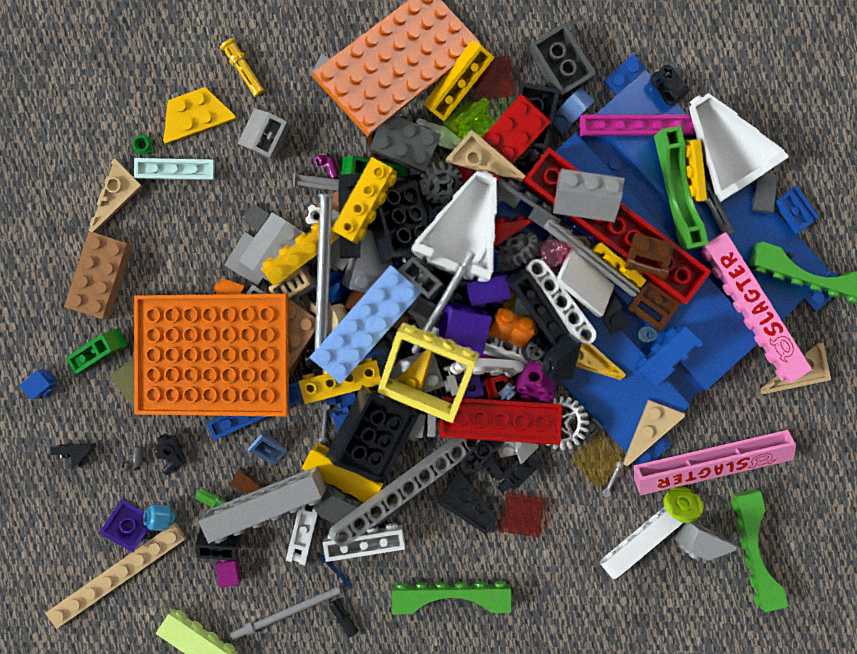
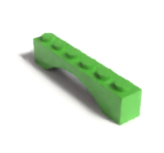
M677 126L662 129L654 135L679 246L684 251L698 249L709 245L704 223L695 209L688 186L685 165L686 145L682 128Z
M765 242L754 244L748 267L755 268V272L760 274H766L767 272L773 274V278L785 280L786 278L792 280L791 283L794 285L803 286L805 284L810 286V290L817 292L827 291L829 296L836 298L842 296L847 298L846 301L857 304V272L845 273L838 277L816 276L795 265L781 247Z
M755 488L733 493L731 505L738 516L736 525L738 530H741L743 537L740 538V542L747 554L745 563L752 575L749 576L751 586L755 588V604L764 612L786 608L788 603L784 587L777 583L768 573L759 553L758 530L761 519L766 511L762 493Z
M478 581L475 582V585H467L466 582H456L455 585H447L446 582H437L435 585L419 582L416 585L408 586V583H397L396 586H392V614H413L422 606L445 598L469 600L483 606L491 613H511V588L504 581H496L494 584Z

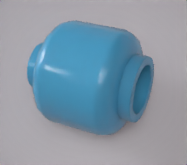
M151 505L144 512V525H147L151 531H166L175 520V514L171 512V508L168 505Z

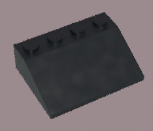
M421 174L397 177L394 185L389 187L386 192V200L376 210L377 215L371 223L382 264L417 257L413 253L412 247L417 238L428 228L429 214L433 209L430 199L427 200L420 189L419 181L422 180Z
M362 385L326 456L334 466L384 483L420 413L388 396L378 393L374 389Z

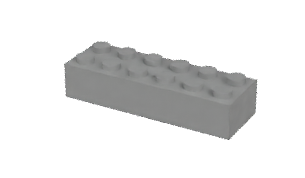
M315 466L211 508L198 522L207 542L215 541L219 543L227 539L228 535L234 533V536L245 532L248 527L257 528L268 519L274 521L281 518L285 512L290 511V513H294L305 504L311 506L320 502V498H322L327 487L318 466Z

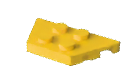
M206 87L168 100L163 141L167 145L236 120L237 118Z

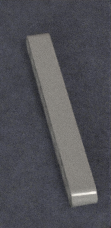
M467 439L449 440L334 524L329 531L330 538L338 546L349 545L462 461L480 440H471L470 444H467ZM456 447V453L452 456L451 451ZM440 459L441 464L436 468V461ZM425 470V476L420 479V473ZM409 482V488L404 491V485ZM393 494V500L387 503L388 496ZM377 506L376 513L371 515V509ZM360 518L361 523L359 526L354 527L355 520ZM344 531V536L341 539H337L338 533Z

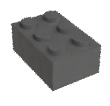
M565 23L532 42L529 46V53L550 87L560 89L558 100L588 83L596 75Z
M394 115L377 129L370 146V151L426 174L425 168H428L441 139V134Z

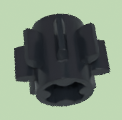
M390 329L383 335L380 343L384 350L389 349L391 352L397 331ZM401 343L399 350L404 347L403 343Z
M315 347L306 349L307 354L302 355L305 369L310 368L312 373L322 371V368L310 358L311 354L315 351Z

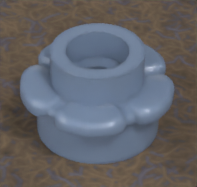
M508 383L498 393L502 397L501 400L506 398L509 401L517 393L515 391L516 386Z

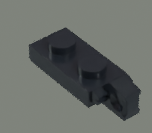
M535 452L522 464H520L518 458L503 472L502 477L504 480L497 488L501 493L508 491L510 488L515 490L543 464Z

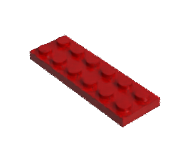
M520 94L482 139L513 164L552 121L527 97ZM457 165L458 170H460L463 176L461 178L464 184L478 171ZM493 175L496 178V182L501 178V176Z
M442 397L441 400L453 404L455 398ZM463 398L453 423L440 418L439 438L560 445L562 404Z

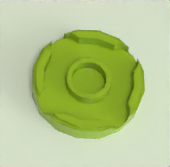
M683 486L670 488L663 498L664 507L674 519L684 523H693L702 514L703 503L697 494L694 495L691 493L692 490Z

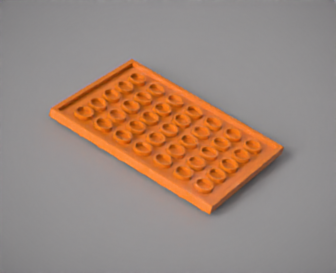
M288 294L135 295L134 414L289 416Z

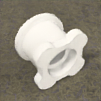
M310 205L308 207L309 213L305 220L308 224L313 225L319 221L315 220L314 217L316 214H320V208Z

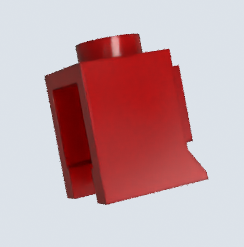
M501 374L484 378L488 398L500 396L498 394L500 391H496L495 382L504 380L505 386L508 383L514 386L512 377Z

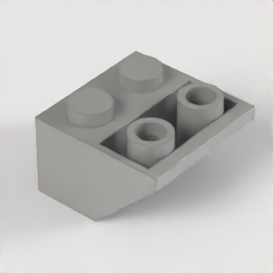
M254 108L237 144L274 161L290 125L287 121L273 114Z

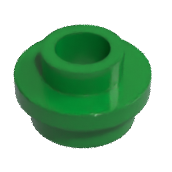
M139 135L133 140L132 146L136 153L146 155L151 152L153 143L148 136ZM145 142L146 147L141 149L140 144Z

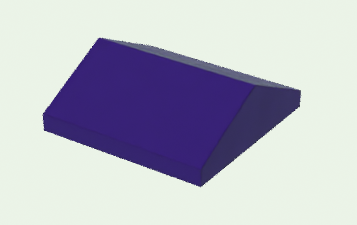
M121 499L99 534L134 553L149 531L147 525H144V511Z

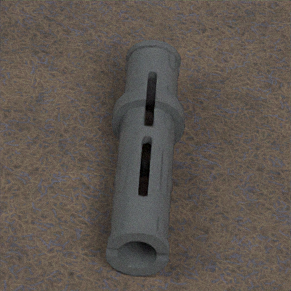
M705 179L707 200L703 202L704 204L707 203L721 233L726 232L729 235L735 232V230H733L709 179Z

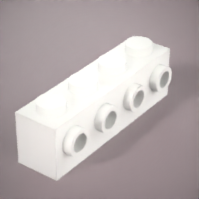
M398 523L387 524L384 528L374 526L347 546H338L330 538L329 534L323 540L326 562L405 549L403 526L398 525ZM338 533L337 539H341L344 534L339 535Z

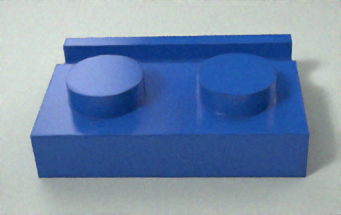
M798 186L791 188V190L775 200V206L795 234L802 232L819 218Z

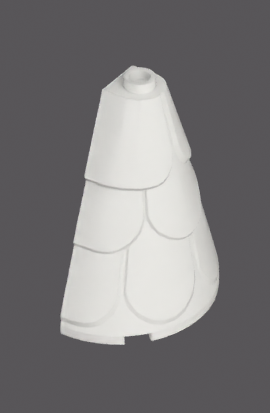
M709 93L704 97L699 95L690 102L689 111L696 138L701 139L705 164L708 167L715 194L720 202L743 189L789 157L784 149L765 137L758 129L740 118L738 113Z
M477 171L454 194L453 200L417 238L412 247L413 253L421 259L423 256L426 257L428 264L455 275V269L458 264L462 263L468 251L471 250L476 253V256L469 266V272L463 278L473 281L474 277H478L480 282L489 281L493 272L494 216L497 213L496 178L489 172L482 171L481 173Z

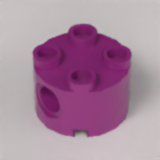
M526 363L523 371L518 375L515 391L520 395L519 399L521 401L531 402L532 400L551 404L558 380L552 381L541 371L542 364Z

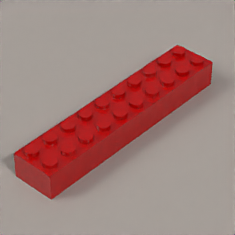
M548 148L523 180L522 184L544 201L554 206L559 172L562 169L581 171ZM621 202L615 222L564 215L625 261L627 260L634 233L675 244ZM675 244L666 280L659 279L658 276L642 273L645 278L679 303L687 304L711 271ZM639 256L635 257L636 262L658 268L661 267V262Z

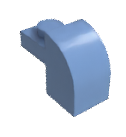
M579 88L558 109L554 115L552 125L563 135L587 111L595 100L586 91Z

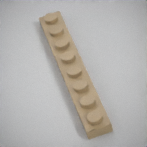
M176 522L173 523L169 529L150 539L136 549L134 553H130L45 614L56 629L184 541L186 539L185 535Z

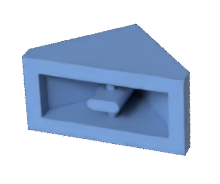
M266 431L260 434L248 448L249 452L274 466L287 453V450Z

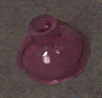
M545 240L540 246L545 263L552 269L559 268L567 253H569V247L565 242Z

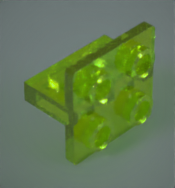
M483 97L480 101H475L473 104L467 101L446 119L443 125L463 140L471 130L482 138L496 121L486 114L490 101Z

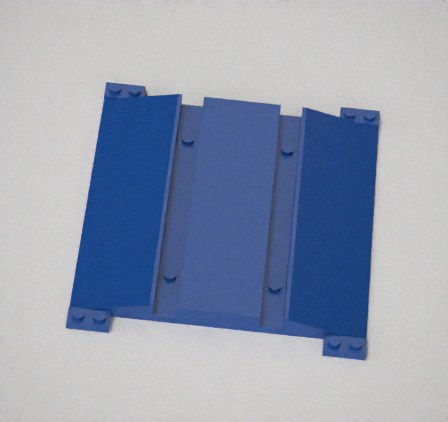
M634 54L603 81L616 96L595 114L687 115L677 103L670 106L664 102L662 96L651 83V75ZM579 130L555 151L581 172L624 178L621 203L679 246L654 136H580ZM683 136L684 140L697 139L696 136ZM703 156L705 179H709V182L713 188L709 170L705 164ZM522 182L520 183L525 191H531L525 185H523ZM751 184L720 202L733 230H735V232L728 236L747 266L754 244L765 242L781 247L785 253L791 252L793 258L790 260L808 273L821 277H838L824 265L775 210L772 214L752 211L754 187ZM522 199L515 209L501 201L497 204V213L494 218H507V221L515 220V216L527 215V219H529L528 217L533 207ZM693 201L695 209L704 223L708 241L722 234L707 203ZM562 215L561 221L573 225V236L589 235ZM534 221L512 235L515 237L517 233L522 234L526 231L528 234L532 232L539 241L552 244L547 242L549 232ZM590 236V246L592 249L599 242ZM503 242L500 243L499 245H497V246L494 247L493 249H496V250L499 251V248H498V247L501 246V245H504V243H503ZM701 248L685 252L708 268L711 273L687 304H680L661 332H656L654 327L635 313H630L626 310L634 297H631L614 282H612L615 285L612 294L622 305L623 308L621 310L630 326L611 335L601 317L595 316L589 309L581 310L596 332V338L591 344L621 369L626 376L618 380L576 366L573 378L570 380H560V382L603 426L605 431L626 453L648 399L683 412L690 406L689 402L699 392L708 390L757 345L754 339L756 335L752 329H748L745 325L744 316L735 309L733 305L734 300L731 295L728 296L723 290L722 286L724 284L720 278H716L713 274V267L709 261L707 262L703 258ZM748 267L781 321L802 300L814 312H817L832 298V296L828 295L827 291H813L809 289L810 286L794 285L791 283L792 280L786 278L785 280L773 278V274L767 272L766 274H760L754 271L755 268ZM520 268L504 273L507 275L508 278ZM559 297L557 305L562 308L563 299ZM640 301L638 304L640 308L658 321L662 318L660 314ZM491 304L492 308L497 312L496 306ZM686 326L704 344L700 348L696 345L688 353L689 358L685 361L682 359L675 366V370L657 387L652 386L635 370L638 366L636 364L637 361L644 355L647 357L651 352L650 348L657 341L661 342L666 337L664 334L670 327ZM582 330L581 335L587 339V332ZM541 334L540 341L543 344H548L547 337ZM663 435L635 459L634 462L638 465L654 461L672 444Z

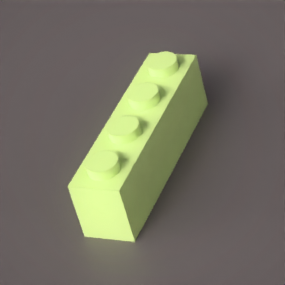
M173 609L155 633L185 654L238 653L233 645L219 640L217 634L204 630L199 622L191 621L181 610Z

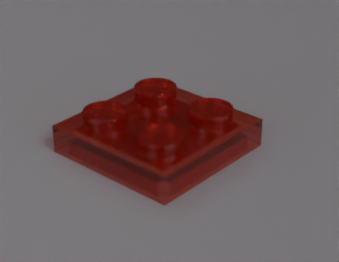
M510 56L495 57L473 84L475 101L515 96Z
M506 492L500 532L539 538L545 498Z

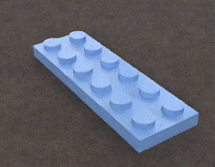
M390 265L311 354L310 358L341 384L421 294V291Z

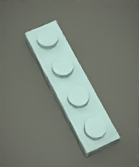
M134 158V178L215 180V161L209 159Z

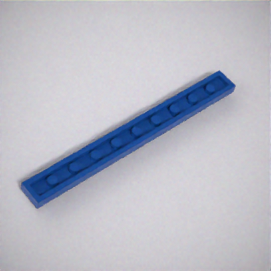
M379 344L373 351H369L363 359L372 357V360H377L380 366L386 363L390 350H384L382 345ZM322 371L315 373V376L323 374ZM299 381L289 385V407L303 401ZM219 416L206 422L213 439L216 440L267 416Z

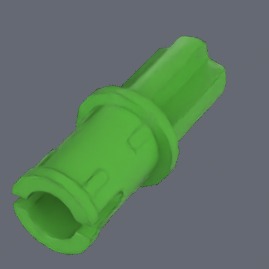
M200 489L195 497L196 500L211 508L227 502L219 498L220 495L215 496L203 489Z

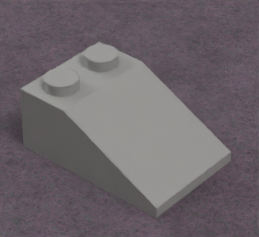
M366 229L367 233L361 241V258L349 259L341 283L349 289L366 293L390 265L393 267V262L381 263L373 231Z
M426 350L400 359L396 366L393 367L390 379L396 381ZM434 353L422 392L424 393L445 386ZM386 364L379 367L381 376L383 375Z

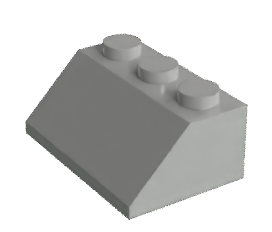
M562 169L558 175L553 214L615 222L622 199L624 178Z
M271 213L239 262L269 281L260 269L263 267L262 263L271 256L273 259L280 254L278 251L287 244L289 246L296 242L295 238L303 232L276 214Z
M683 522L675 537L679 547L684 549L683 551L688 553L690 557L699 561L701 558L709 561L737 549V546L719 533L694 522Z

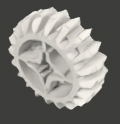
M562 396L559 398V403L556 398L552 400V403L562 404V408L573 410L570 414L562 415V420L566 419L564 423L567 429L561 426V431H564L569 436L566 439H561L560 448L565 450L566 444L569 449L573 448V441L576 445H579L578 437L583 440L585 439L581 432L588 433L589 430L584 428L583 425H589L590 422L583 420L588 417V414H581L585 408L583 406L577 408L578 401L575 400L571 404L572 399L568 397L566 402H564V397ZM577 416L578 425L576 431L573 433L571 429V423L573 420H575L574 418ZM553 445V448L557 449L559 445Z

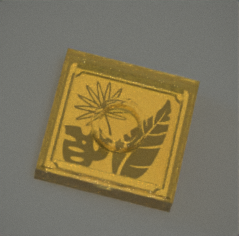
M599 433L592 438L591 442L588 441L570 458L596 488L601 486L614 473L618 461H624Z

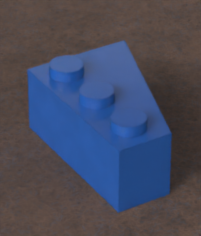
M686 326L670 327L664 334L666 337L661 342L657 341L650 348L651 352L647 357L644 355L637 361L636 364L638 366L635 370L652 386L657 387L675 370V366L682 359L685 361L689 358L688 353L696 345L700 348L704 344Z

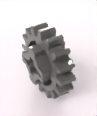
M442 161L439 162L438 166L432 163V169L426 167L427 173L421 174L422 180L419 181L423 195H425L427 200L432 199L433 203L437 199L440 203H443L444 199L451 201L450 197L454 196L456 191L461 188V184H464L461 178L463 176L457 166H452L448 162L444 165Z
M526 231L522 234L517 233L515 237L510 236L506 241H503L504 245L499 246V251L496 253L498 260L504 267L508 265L510 268L514 265L519 267L522 262L526 264L527 261L534 258L533 254L539 252L537 250L540 248L539 240L532 232L528 234Z

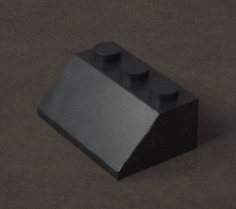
M520 83L517 98L520 94H523L552 121L527 148L528 150L533 148L547 149L560 89Z

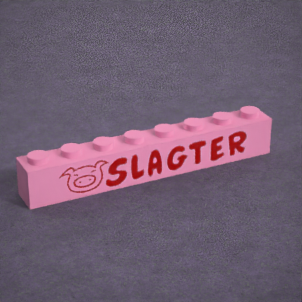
M726 232L719 234L708 241L709 245L701 247L703 258L711 263L713 274L716 278L721 279L724 284L722 286L723 290L728 296L731 295L734 300L733 305L735 309L742 313L745 318V325L748 329H752L756 335L754 337L755 341L766 351L765 357L776 367L777 370L775 372L779 379L792 383L811 371L810 365Z
M788 430L634 465V480L640 495H645L794 460L796 444Z

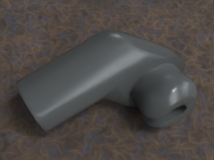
M134 446L133 457L123 461L120 465L123 472H132L141 466L144 447Z

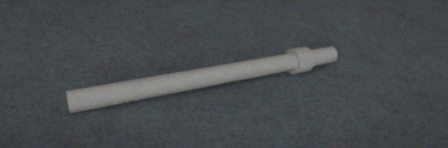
M469 250L462 263L458 264L453 279L423 331H432L463 276L465 277L469 272V266L476 256L475 252ZM414 344L411 351L418 354L422 347Z
M338 586L257 622H249L243 628L231 632L230 636L232 640H235L244 635H252L258 629L342 594Z

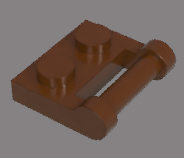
M634 233L625 269L642 271L656 275L659 279L666 280L675 244ZM639 256L661 262V267L658 268L636 262L635 257Z
M647 280L638 295L629 303L626 310L638 315L659 333L681 303ZM640 301L660 314L662 318L658 321L638 306Z

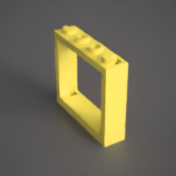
M402 323L397 331L377 392L453 423L480 354L470 350L471 348L457 345L452 340L437 337L432 332H425L414 325L410 326ZM403 339L468 366L453 404L390 379Z

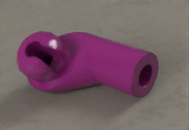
M324 154L317 155L314 158V163L317 166L328 170L330 179L339 177L333 158Z

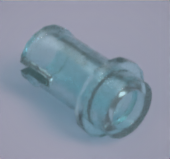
M644 326L639 330L638 336L641 341L650 342L656 339L657 332L651 327Z

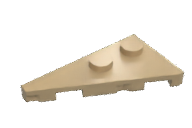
M472 130L446 158V161L451 164L478 171H486L493 175L520 182L525 178L522 172Z
M115 158L111 162L112 167L109 176H106L105 186L100 193L95 216L91 219L90 232L95 233L143 187Z
M817 343L803 355L810 365L811 371L792 383L782 381L776 376L760 389L761 394L831 380L824 343Z
M648 399L623 464L626 466L630 465L685 417V413Z

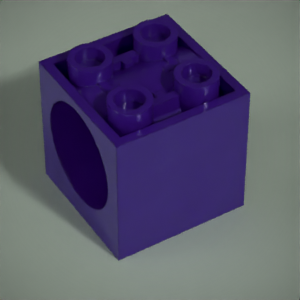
M448 302L441 314L436 336L445 340H452L462 347L471 348L470 350L479 353V356H483L492 317L483 308Z

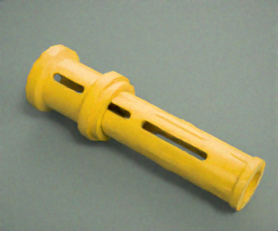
M228 39L221 44L220 49L227 54L230 59L229 63L237 68L253 96H259L265 89L245 60L246 55L238 48L236 39Z

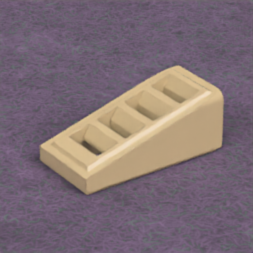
M300 267L276 286L272 285L268 289L271 294H280L277 289L280 287L284 294H288V299L314 285L315 282L307 268ZM293 278L299 286L298 288H296V286L294 285L292 281ZM285 283L288 284L292 292L289 293Z

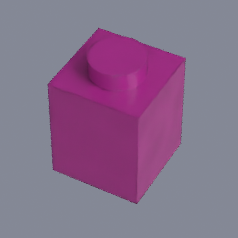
M238 557L236 561L219 560L215 564L219 588L240 584L242 575Z

